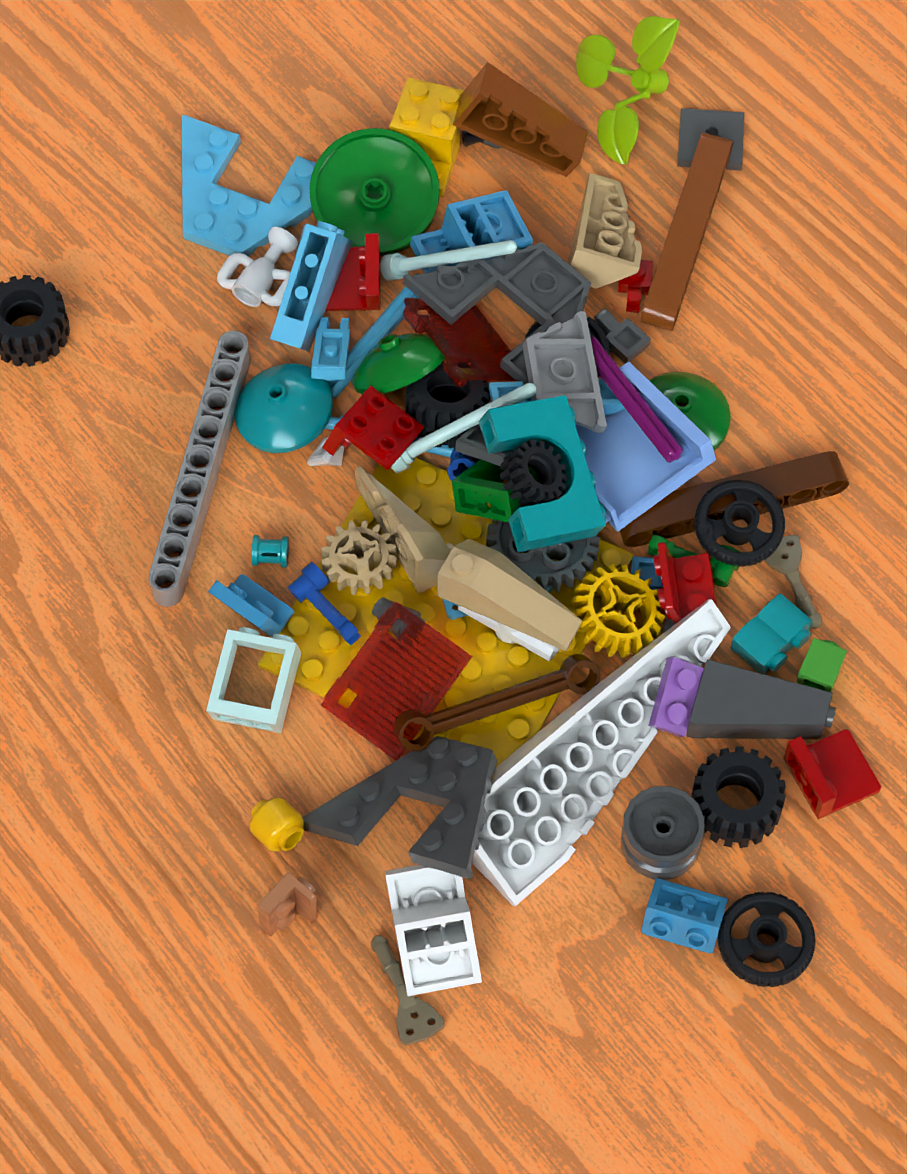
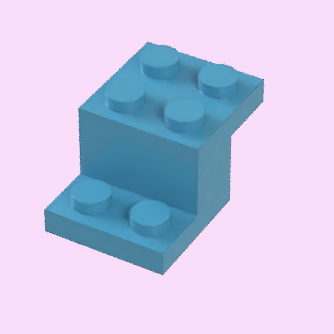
M504 190L447 204L442 229L412 236L410 246L415 256L507 240L514 241L517 249L522 250L532 245L533 239L508 191ZM458 263L447 264V266H455ZM439 266L424 268L422 270L425 274L437 271V267Z

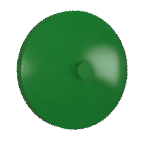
M362 129L340 137L321 154L311 175L310 203L316 222H325L344 230V237L352 241L351 247L365 246V234H379L380 256H384L410 247L412 236L424 234L429 229L438 209L439 180L430 157L412 139L388 129Z

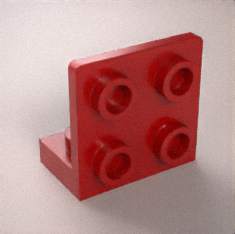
M365 234V246L350 247L325 311L381 310L379 234Z
M370 386L334 426L322 448L333 456L341 446L347 449L353 444L383 468L389 470L422 432L424 426Z
M665 542L657 543L659 554L653 555L656 575L661 577L663 588H658V597L661 609H665L667 619H672L676 624L708 599H712L717 606L709 553L674 559Z
M848 729L806 746L801 736L788 741L783 759L817 820L880 792L881 785Z

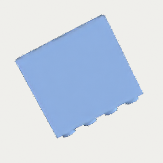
M630 362L620 367L621 371L679 443L683 452L678 460H674L671 463L666 462L626 409L605 416L607 428L603 433H597L575 424L579 438L585 443V459L588 469L595 476V491L598 501L604 506L606 512L605 524L608 522L617 532L716 461L711 440Z

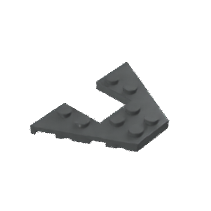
M543 242L530 245L522 250L516 249L512 254L485 260L477 259L459 262L455 266L443 265L437 267V271L412 277L409 273L404 275L403 284L450 325L497 287L542 325L530 336L538 332H545L550 326L558 322L562 324L574 318L576 313L583 311L591 287L589 280ZM523 341L501 360L500 367L517 382L523 381V385H525L529 381L522 347Z
M436 736L425 749L411 751L303 816V829L358 846L400 795L441 806L444 809L408 853L413 863L471 879L473 877L471 865L474 851L479 849L480 844L477 837L483 830L486 809L484 807L486 794L491 792V776L495 772L497 759L491 749Z

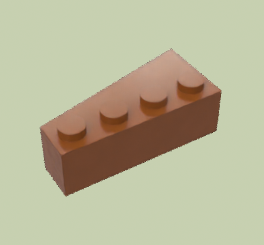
M489 62L485 64L461 94L453 122L454 126L565 177L581 162L588 133L587 130Z

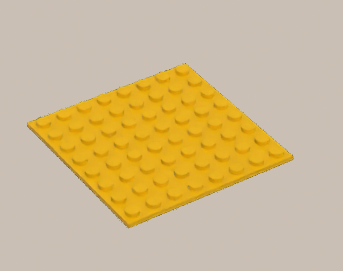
M414 457L415 461L410 463V468L398 474L392 468L386 470L381 465H377L372 476L438 531L446 544L450 542L454 547L467 539H471L486 546L488 524H492V519L456 512L452 482L448 476V471ZM361 494L341 525L344 531L349 529V521H353L355 527H361L363 520L367 521L368 529L371 530L378 524ZM600 539L597 561H594L592 572L586 571L585 575L589 573L593 575V571L600 566L606 570L607 566L614 563L618 572L623 565L627 564L629 568L634 554ZM398 558L397 568H392V579L382 578L383 588L381 589L377 588L374 584L371 585L370 594H366L363 588H358L356 594L352 595L350 586H346L340 591L338 590L337 580L330 582L320 591L357 628L358 633L361 635L351 646L307 598L302 603L298 600L295 601L292 606L294 614L279 633L293 638L294 643H297L302 652L294 680L295 685L393 730L397 717L405 711L417 710L424 715H428L558 671L566 658L574 654H582L588 644H583L586 633L577 632L567 651L559 649L555 657L547 661L518 643L501 641L497 637L495 630L468 615L455 620L449 619L442 598L437 596V586L418 594ZM320 560L317 567L327 577V571H323L322 561ZM574 578L573 588H569L565 583H561L560 592L557 593L553 588L550 594L573 612L575 608L570 606L572 598L576 596L574 594L575 588L582 581ZM598 592L593 597V607L596 614L602 609L600 603L601 596ZM385 597L388 600L421 613V618L425 620V628L415 642H400L372 614L373 607L380 598ZM458 606L452 607L453 610H458ZM265 651L258 663V667L279 677L284 655ZM561 692L438 733L434 737L440 736L491 749L497 759V767L542 729ZM411 722L404 729L403 735L412 740L417 739L423 733L424 726Z

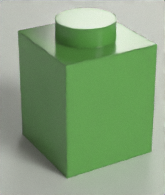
M813 638L796 683L832 693L847 650L840 648L838 644L830 640L821 641Z

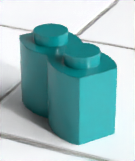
M780 593L757 616L740 629L732 639L731 649L758 673L765 675L769 670L776 672L787 660V652L794 647L800 649L809 640L812 634L809 632L812 619Z

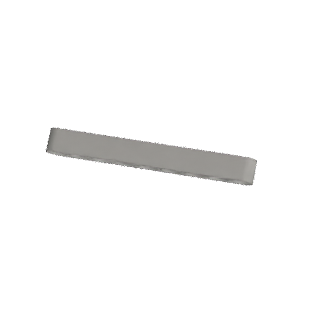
M239 331L225 332L218 340L150 569L149 583L153 598L159 605L164 607L176 605L184 595L234 422L238 397L244 387L251 358L248 340ZM215 407H223L220 410H213ZM208 435H214V436H215V437L210 438V439H205V438H204V437H206V436H208ZM199 464H207L205 467L196 468ZM198 493L195 497H186L188 494ZM183 522L191 523L186 527H178ZM174 552L182 553L178 557H169ZM166 582L173 583L170 587L167 588L159 587L161 584Z

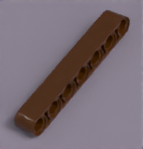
M834 451L823 452L673 491L619 532L624 545L631 548L649 544L653 535L669 539L695 532V512L701 498L713 486L728 480L741 479L742 481L748 480L755 484L758 483L777 498L782 509L839 494L849 486V481L838 454ZM729 494L715 501L710 507L707 517L713 520L723 519L726 508L736 501L734 495ZM759 500L753 503L759 515L769 513ZM735 518V519H732V522L738 521V520H742V519H740V518Z

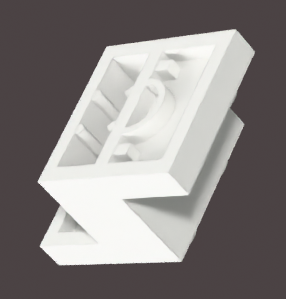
M420 864L385 871L407 996L481 983L482 979L471 915L465 897L462 877Z

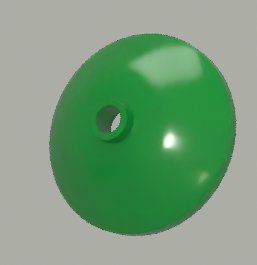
M408 333L399 336L396 334L388 335L379 341V345L370 350L358 365L352 378V384L359 394H363L370 386L381 394L400 389L421 379L438 367L447 355V346L443 339L429 334Z
M688 372L664 373L649 380L711 440L714 451L723 443L729 430L731 416L728 402L716 385L706 378ZM676 403H684L686 406L680 407Z

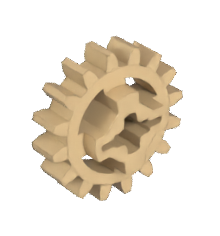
M363 520L361 527H355L353 521H349V529L345 531L340 526L336 527L337 537L327 535V546L321 548L323 558L321 560L322 569L327 571L329 582L337 580L338 590L341 591L346 586H350L352 595L356 594L358 588H363L366 594H370L371 585L374 584L377 588L381 589L383 588L382 578L392 579V568H397V557H395L397 555L396 544H391L390 533L381 535V527L378 524L371 530L368 529V524L365 520Z

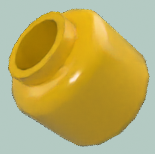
M275 797L268 801L265 799L261 800L251 811L252 818L249 829L253 836L269 851H289L302 839L304 835V819L285 799Z

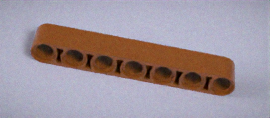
M702 132L644 304L641 323L673 331L733 147V140Z

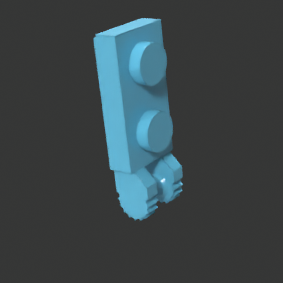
M321 317L320 327L316 330L311 366L312 379L328 381L346 379L350 346L349 318L341 319L339 329H330L329 317Z

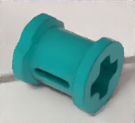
M253 535L252 566H258L259 563L280 564L281 567L287 568L289 537L283 536L281 540L261 539L259 535Z

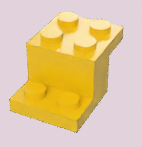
M408 77L389 129L412 139L427 153L437 172L439 196L443 197L460 150V128L454 126L453 122L460 96L464 90Z

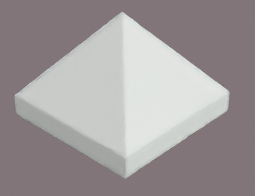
M326 437L309 457L307 464L309 466H342L344 447L341 446L332 456L322 448L328 438Z

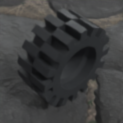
M535 440L524 442L503 458L505 461L500 466V469L505 470L500 474L501 480H507V483L503 485L505 491L511 489L513 493L510 497L513 500L520 498L519 505L522 507L527 504L531 506L551 502L560 496L567 487L564 483L568 481V475L562 474L567 469L566 465H560L558 462L562 457L559 453L555 456L552 454L554 448L551 445L544 448L545 442L541 440L536 443ZM528 466L537 473L540 483L532 477Z

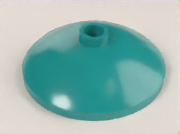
M295 363L276 365L258 373L240 392L234 413L236 426L244 440L258 450L268 453L294 451L311 443L326 428L333 412V394L326 380L312 379L311 367Z

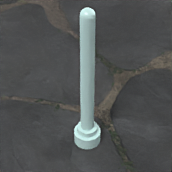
M507 240L409 258L399 253L388 254L382 257L380 270L386 280H398L404 278V275L412 270L512 254L516 251L517 245L514 241Z
M527 383L413 442L391 468L397 474L410 468V463L415 461L414 457L478 425L488 409L518 404L532 397L536 393L535 385Z

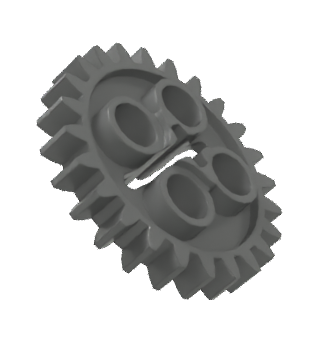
M493 519L492 524H488L486 536L487 547L501 552L546 591L547 586H553L557 593L560 592L561 583H565L569 588H573L574 578L582 581L586 571L592 572L594 561H597L600 537L595 536L519 553L517 552L509 523Z

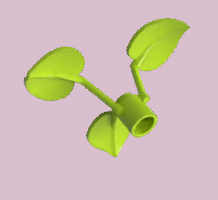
M650 16L638 23L632 38V48L639 55L636 62L642 67L635 71L611 65L615 56V46L605 36L590 35L579 44L576 54V68L582 84L589 88L602 86L607 80L609 70L631 76L632 86L640 92L616 103L615 110L603 111L598 121L597 137L601 148L608 157L620 164L628 165L629 156L635 145L639 130L637 114L626 105L643 98L649 99L650 93L662 94L667 89L669 83L668 74L665 70L659 68L666 61L673 46L680 23L678 19Z

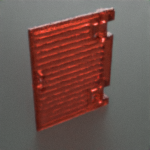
M405 298L403 300L406 305L403 310L404 318L416 333L422 334L426 332L446 358L443 362V369L456 386L462 387L468 380L516 381L500 367L501 360L511 352L510 348L476 305L450 325L420 298ZM418 310H426L429 315H419L417 312ZM458 362H466L470 368H459L457 364Z
M397 601L384 612L374 626L375 629L341 677H338L321 703L322 707L395 761L400 759L406 751V748L394 735L393 727L397 717L408 710H417L424 715L433 713L473 657ZM400 619L407 624V627L399 638L396 639L388 631L396 620ZM349 688L357 696L347 709L338 701ZM413 722L409 723L404 729L403 737H406L408 741L413 740L423 725L414 724Z

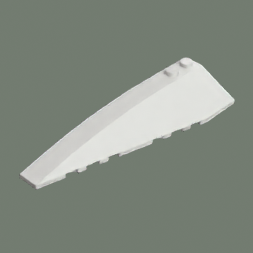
M708 599L626 661L495 768V772L491 776V792L486 794L484 804L486 816L483 830L477 837L480 842L479 849L474 851L472 864L512 906L519 904L570 859L576 850L572 845L581 835L588 833L594 824V818L603 806H607L614 796L613 791L622 778L628 776L658 733L656 728L650 727L648 724L667 658L675 657L701 667L703 663H706L707 659L709 660L730 630L731 626L712 599Z

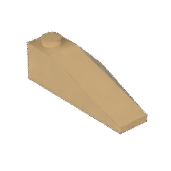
M590 173L568 264L589 280L592 288L597 289L637 274L640 268L642 246L640 241L635 239L634 231L636 228L634 222L629 220L627 214L629 206L621 182Z
M361 466L355 468L356 487L378 525H380L384 534L390 533L391 544H396V556L418 594L437 586L438 572L450 554L453 545L450 542L446 544L438 531Z
M471 539L455 545L438 572V597L561 650H568L581 626L582 620L501 552Z

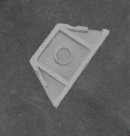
M580 311L575 314L574 318L562 324L558 322L550 326L547 331L538 332L525 339L522 347L528 381L536 387V393L531 398L532 401L566 395L569 406H572L575 411L576 424L594 432L603 433L607 428L586 311Z

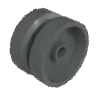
M655 786L643 790L635 796L624 813L621 832V849L627 863L637 873L651 879L670 880L687 872L696 862L704 836V816L698 803L688 793L670 786Z

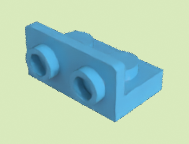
M241 574L234 584L231 582L228 587H225L216 580L208 591L271 637H273V634H279L294 614V610L244 574Z
M656 878L646 908L641 933L711 954L715 947L728 898Z

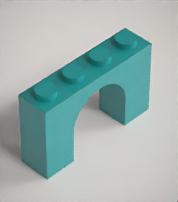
M566 395L488 409L479 421L488 454L516 449L529 440H535V443L541 440L545 442L544 448L549 445L554 448L552 452L554 456L558 453L562 458L558 462L560 465L565 464L567 468L562 472V474L568 475V481L564 483L567 487L559 499L518 508L508 519L517 552L595 537L606 526V512L604 506L598 501L595 491V476L588 469L585 459V443L578 436L575 426L576 414L573 407L569 406Z

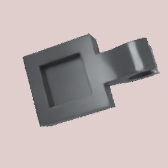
M604 308L594 316L597 320L596 323H599L603 330L606 331V338H608L610 343V351L625 364L631 362L650 345L651 338L628 318L619 323Z

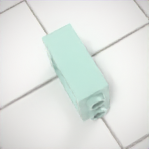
M240 627L238 631L227 629L206 709L207 713L213 720L281 733L302 652L297 643H294V639L285 635L273 634V637L269 638L259 636L260 633L246 627ZM237 646L284 655L270 709L224 700Z

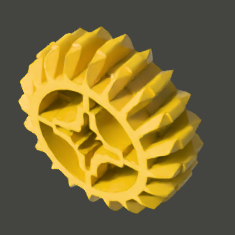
M614 563L608 565L606 570L600 566L593 571V575L590 573L586 574L582 579V583L578 584L575 588L574 594L576 596L572 598L570 606L575 608L572 613L582 620L577 632L586 633L583 644L589 643L592 640L596 643L594 646L595 652H599L604 647L608 657H612L618 651L621 658H624L630 654V651L636 655L643 647L654 641V638L661 633L662 628L659 625L665 621V615L660 613L663 609H661L660 602L655 600L658 597V589L651 590L649 588L652 578H648L645 581L640 579L641 569L630 574L627 564L623 565L618 572ZM596 592L601 596L600 603L602 609L597 614L593 607V597ZM637 608H640L642 615V624L639 630H637L634 624L636 619L633 614Z

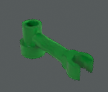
M653 535L648 545V554L652 556L659 554L657 543L661 542L666 543L674 559L698 555V553L695 554V552L692 553V551L675 546L673 542L658 535ZM721 545L730 551L740 552L731 546ZM715 557L710 558L714 585L727 587L733 572L738 570L739 567L722 563L716 560Z

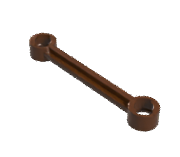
M574 654L563 661L558 671L428 715H424L417 710L405 711L395 720L393 727L394 735L406 749L420 751L428 747L434 735L568 689L576 694H586L599 684L600 670L587 656ZM577 666L589 668L588 677L583 682L575 684L574 681L570 680L571 673ZM413 722L414 724L423 725V733L417 739L408 741L406 737H403L404 729L409 723Z

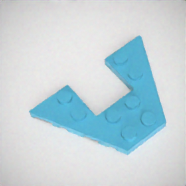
M182 115V222L184 239L231 256L233 253H242L250 256L254 253L255 249L269 243L268 232L272 227L283 229L289 225L294 227L311 215L312 208L309 189L311 175L316 162L297 156L270 204L216 185L241 143L240 135Z

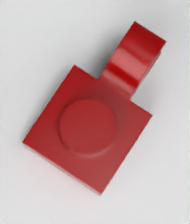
M641 260L637 274L619 280L618 292L627 293L626 312L639 313L641 294L648 295L652 283L653 261Z

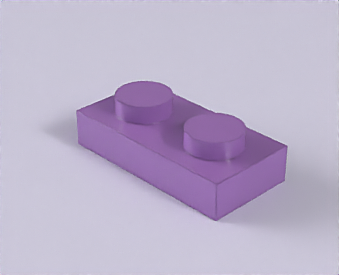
M675 657L667 658L648 726L678 737L686 736L704 668Z

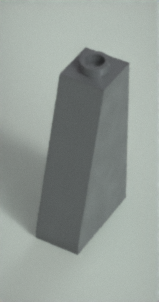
M707 659L690 716L686 737L795 739L801 736L802 739H820L823 728H831L836 711V707L830 706L833 693Z

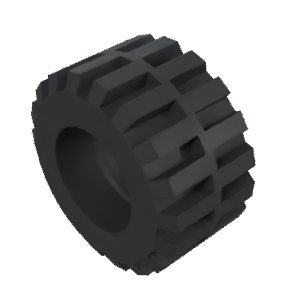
M23 275V279H17L16 276L10 277L9 282H0L1 360L6 363L12 360L15 366H21L22 363H27L28 367L35 366V362L40 360L43 364L49 361L48 356L53 355L55 357L60 353L59 346L65 347L67 343L66 336L70 334L69 320L62 295L59 290L56 291L55 285L51 282L45 284L44 278L37 276L33 280L31 275ZM34 315L40 317L37 321L27 326L11 325L15 320L23 316Z
M447 358V361H442L429 374L407 385L405 412L424 426V429L418 436L423 438L490 403L489 383H487L488 378L485 373H480V369L475 365L468 366L466 361L456 362L454 358ZM466 431L435 447L448 445L449 448H456V440Z
M736 746L735 752H730L728 747L721 749L719 757L714 753L707 757L706 764L702 763L700 765L697 776H695L691 797L698 803L704 816V833L709 831L711 833L710 840L717 843L719 838L725 840L724 846L732 848L733 842H739L740 848L748 847L749 840H752L755 845L762 842L764 835L768 837L773 832L781 816L786 796L784 794L786 788L785 781L780 780L781 771L778 766L771 768L772 760L768 756H765L763 759L759 758V751L751 749L750 753L744 752V747ZM729 785H740L749 789L756 796L758 804L745 810L733 809L721 801L717 792Z

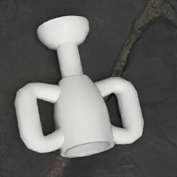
M272 227L269 230L268 240L271 246L264 257L253 260L245 254L233 253L226 259L217 274V282L222 287L231 289L233 295L248 306L258 307L262 301L270 306L281 305L291 272L275 269L274 264L281 253L293 252L298 247L296 238L283 228ZM242 263L246 268L241 272L238 279H230L238 265ZM273 280H284L274 296L268 293Z

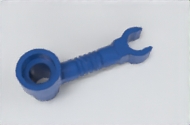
M310 562L301 570L302 575L287 588L300 603L307 598L351 646L361 635L358 633L357 628L320 592L330 582L324 573L313 562Z

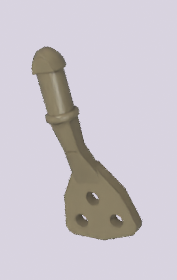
M797 535L784 536L776 551L764 562L769 567L785 575L792 586L796 605L812 619L811 628H819L822 624V616L816 610L812 602V596L808 594L801 583L798 571L802 558L800 538Z
M374 936L371 940L372 951L376 953L383 967L384 974L388 975L395 986L400 1002L396 1019L400 1042L407 1046L429 1039L444 1028V1019L430 1004L418 999L414 995L407 996L405 982L399 969L400 963L396 961L388 946L389 942L383 936ZM417 1014L418 1017L414 1019L411 1015ZM429 1021H434L435 1024H434V1025H429L428 1022H429ZM409 1030L414 1032L412 1035L406 1034Z

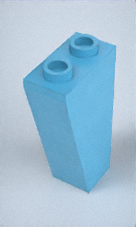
M321 221L317 222V226L305 225L270 339L306 351L310 350L316 330L320 325L321 317L324 315L352 244L351 240L344 237V230Z

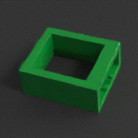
M480 460L451 481L456 512L509 523L508 519L522 506L519 505L520 498L513 500L510 497L513 493L512 490L508 489L505 491L504 483H501L504 480H501L500 474L505 470L500 469V466ZM528 466L532 477L540 483L537 473Z

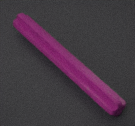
M590 337L597 373L666 462L671 463L674 460H678L683 452L682 447L595 337Z

